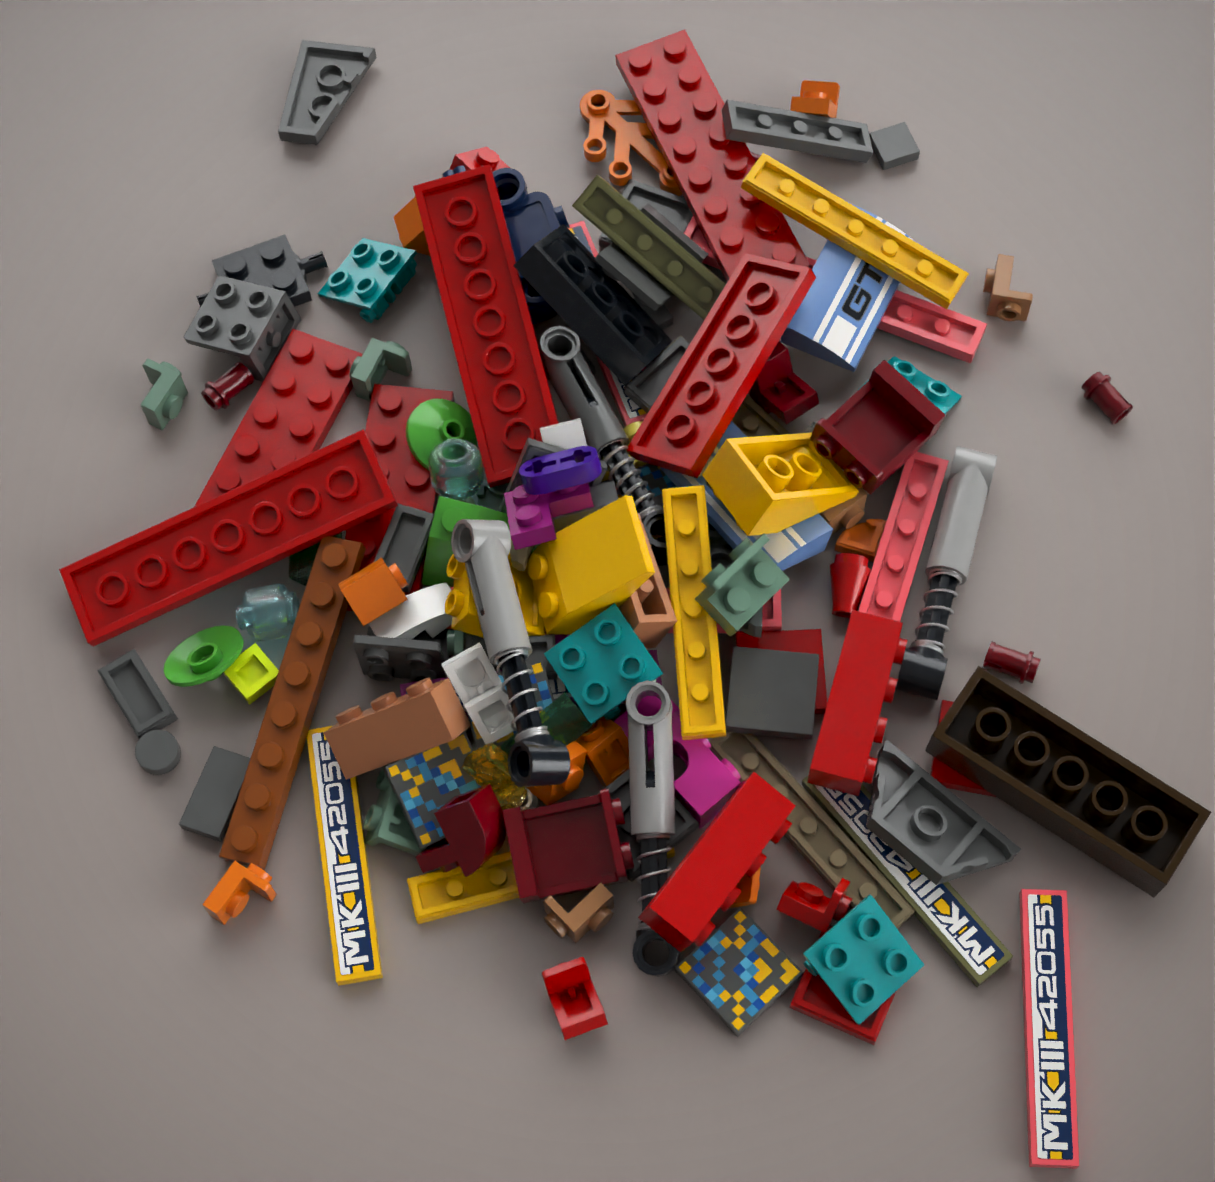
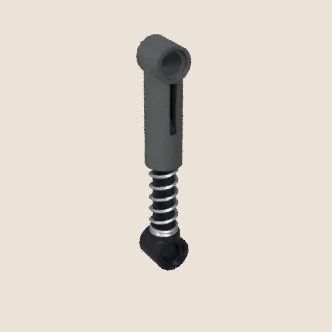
M551 327L542 334L539 345L547 379L550 380L570 419L581 418L587 446L596 448L599 459L606 462L607 471L610 472L609 481L614 480V483H616L617 494L633 497L637 513L640 514L657 565H667L666 542H659L652 537V535L656 534L666 537L664 510L653 501L654 493H649L646 488L648 482L642 481L640 477L641 470L636 469L633 465L635 458L629 457L626 452L629 438L580 352L581 343L579 336L568 327ZM552 352H560L564 354V356H558L553 354Z

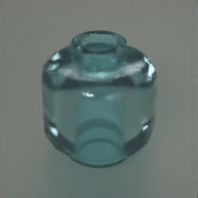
M453 438L439 443L431 451L428 459L431 484L437 494L442 497L461 500L475 495L481 489L484 482L481 452L476 445L467 440Z
M280 583L246 590L242 599V605L236 606V619L240 630H247L249 636L256 642L290 636L300 607L298 596L295 591L290 592L285 585Z

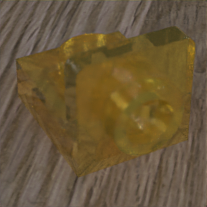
M491 742L467 754L461 769L474 777L476 783L481 787L490 784L502 810L519 807L527 796V789L514 784L508 771L509 754Z

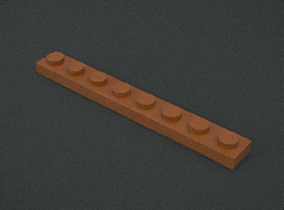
M330 536L321 539L219 857L225 861H236L246 866L253 863L263 870L266 868L349 603L338 584L359 572L366 551L362 542Z

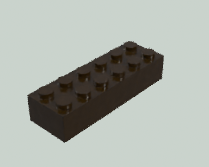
M979 666L932 734L925 750L933 757L1153 898L1168 884L1211 814V811Z

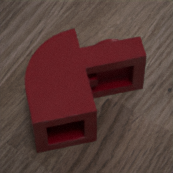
M779 341L748 394L768 414L773 412L787 425L817 406L819 399L817 392L793 372L789 350Z
M488 784L457 795L438 809L434 814L445 838L432 843L415 858L423 873L439 867L442 872H448L460 866L464 876L467 877L494 856L504 843L506 827L501 805L491 785Z

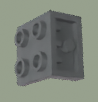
M649 203L640 210L699 262L702 263L708 256L707 252ZM614 242L599 252L595 258L608 277L624 284L632 291L634 298L644 306L657 310L674 296L669 289Z
M219 276L186 331L184 339L191 345L239 357L253 375L254 380L263 382L292 329H296L300 323L301 317L285 291Z
M369 625L367 636L354 635L353 646L363 674L368 675L371 679L386 682L392 681L393 678L410 679L412 682H417L426 678L431 680L447 678L448 676L441 663L451 658L447 653V632L453 629H444L434 638L424 630L410 640L377 637Z

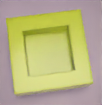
M254 643L242 652L235 662L223 673L250 705L274 687L279 670L259 646Z

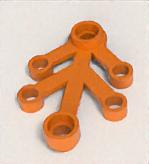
M593 90L586 93L580 101V113L586 122L589 123V137L583 144L585 158L590 162H600L606 157L607 148L603 135L604 127L607 125L616 134L614 161L609 165V179L614 185L624 186L632 179V166L629 163L631 147L659 173L661 190L681 196L682 193L674 177L670 176L672 173L662 153L646 140L654 139L647 124L627 122L620 116L642 115L635 100H616L610 92L605 90ZM591 147L601 148L598 151L589 150ZM618 170L626 171L623 175L615 174Z

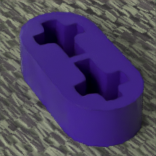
M580 446L539 456L526 461L519 468L523 488L530 495L546 494L585 484L595 480L602 473L598 451L591 446Z

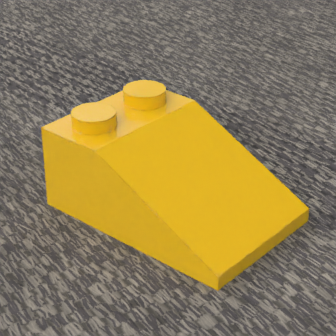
M812 432L726 439L702 474L713 489L714 495L722 501L736 520L738 527L747 536L780 532L854 498L859 492L848 481L843 470L832 459H825L817 452L813 442L810 440Z
M627 495L556 532L557 539L541 543L530 555L527 566L528 574L533 581L538 600V611L543 618L547 634H572L614 603L619 608L655 573L633 497Z

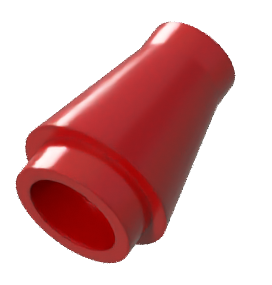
M839 553L835 555L834 563L830 564L833 615L850 618L852 610L858 611L871 569L868 567V558L852 553Z

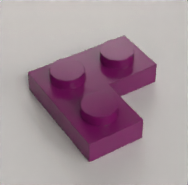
M589 482L540 495L526 493L523 485L516 487L513 491L504 493L509 530L515 550L556 540L553 517L594 507Z

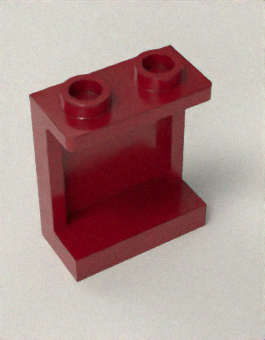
M883 360L873 369L870 379L830 417L826 420L821 418L815 424L810 440L822 457L828 460L832 459L844 470V474L851 484L858 488L862 487L871 495L937 433L946 415L886 360Z
M608 788L600 790V794L532 809L522 810L519 806L502 810L519 898L523 904L544 900L549 895L558 897L594 889L600 883L604 886L628 882L626 870L635 867L629 841L620 843L617 826L625 824L620 798L611 800Z

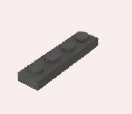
M728 99L721 110L726 139L864 163H867L873 154L868 126L865 123Z

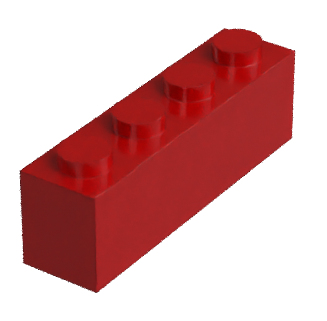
M852 610L807 783L859 796L862 782L872 783L878 759L869 756L872 743H882L888 718L879 715L883 702L892 704L898 681L897 678L889 677L892 664H902L908 641L907 639L899 638L903 622Z
M753 772L740 784L638 918L679 952L685 950L692 943L698 947L701 946L716 926L710 920L720 908L726 912L742 892L736 885L744 874L751 878L765 862L767 856L762 853V850L768 842L772 841L774 844H777L789 830L792 823L786 818L796 805Z

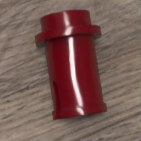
M236 362L232 368L216 381L205 383V389L201 394L207 404L217 411L221 407L226 409L229 407V401L254 382V377L241 362Z
M1100 371L1096 372L1081 387L1085 391L1084 398L1086 400L1092 399L1110 419V422L1116 424L1131 412L1133 405L1129 404L1110 383L1111 377L1109 375L1104 376Z
M992 641L986 654L983 668H989L1020 679V684H1023L1024 681L1033 683L1041 659L1034 657V652L1032 651L1029 654H1025Z

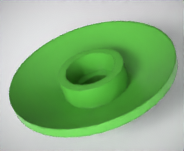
M431 399L421 403L410 414L406 425L407 443L415 459L424 468L440 476L453 477L466 473L477 463V438L471 415L462 406L446 399ZM446 428L451 431L454 437L447 433Z
M214 626L201 630L185 639L170 653L164 664V675L172 685L179 687H189L215 680L240 655L244 644L243 637L232 626Z

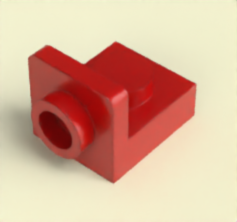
M842 878L831 898L824 896V892L813 884L792 881L782 894L776 910L826 933L833 921L839 922L846 915L853 898L845 894L851 881Z

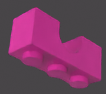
M646 696L639 702L638 712L643 716H653L659 712L662 702L655 696ZM671 700L673 707V755L681 758L687 766L684 774L674 781V796L699 822V829H701L716 817L741 784L739 781L741 777L730 761L725 758L720 761L710 750L711 744L707 738L682 740L680 710ZM626 711L614 722L621 726L628 738V712ZM647 730L649 762L654 758L653 731Z

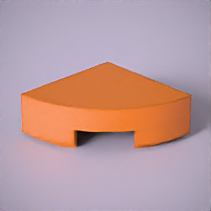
M868 519L863 523L844 530L836 541L834 551L858 554L874 562L887 520Z

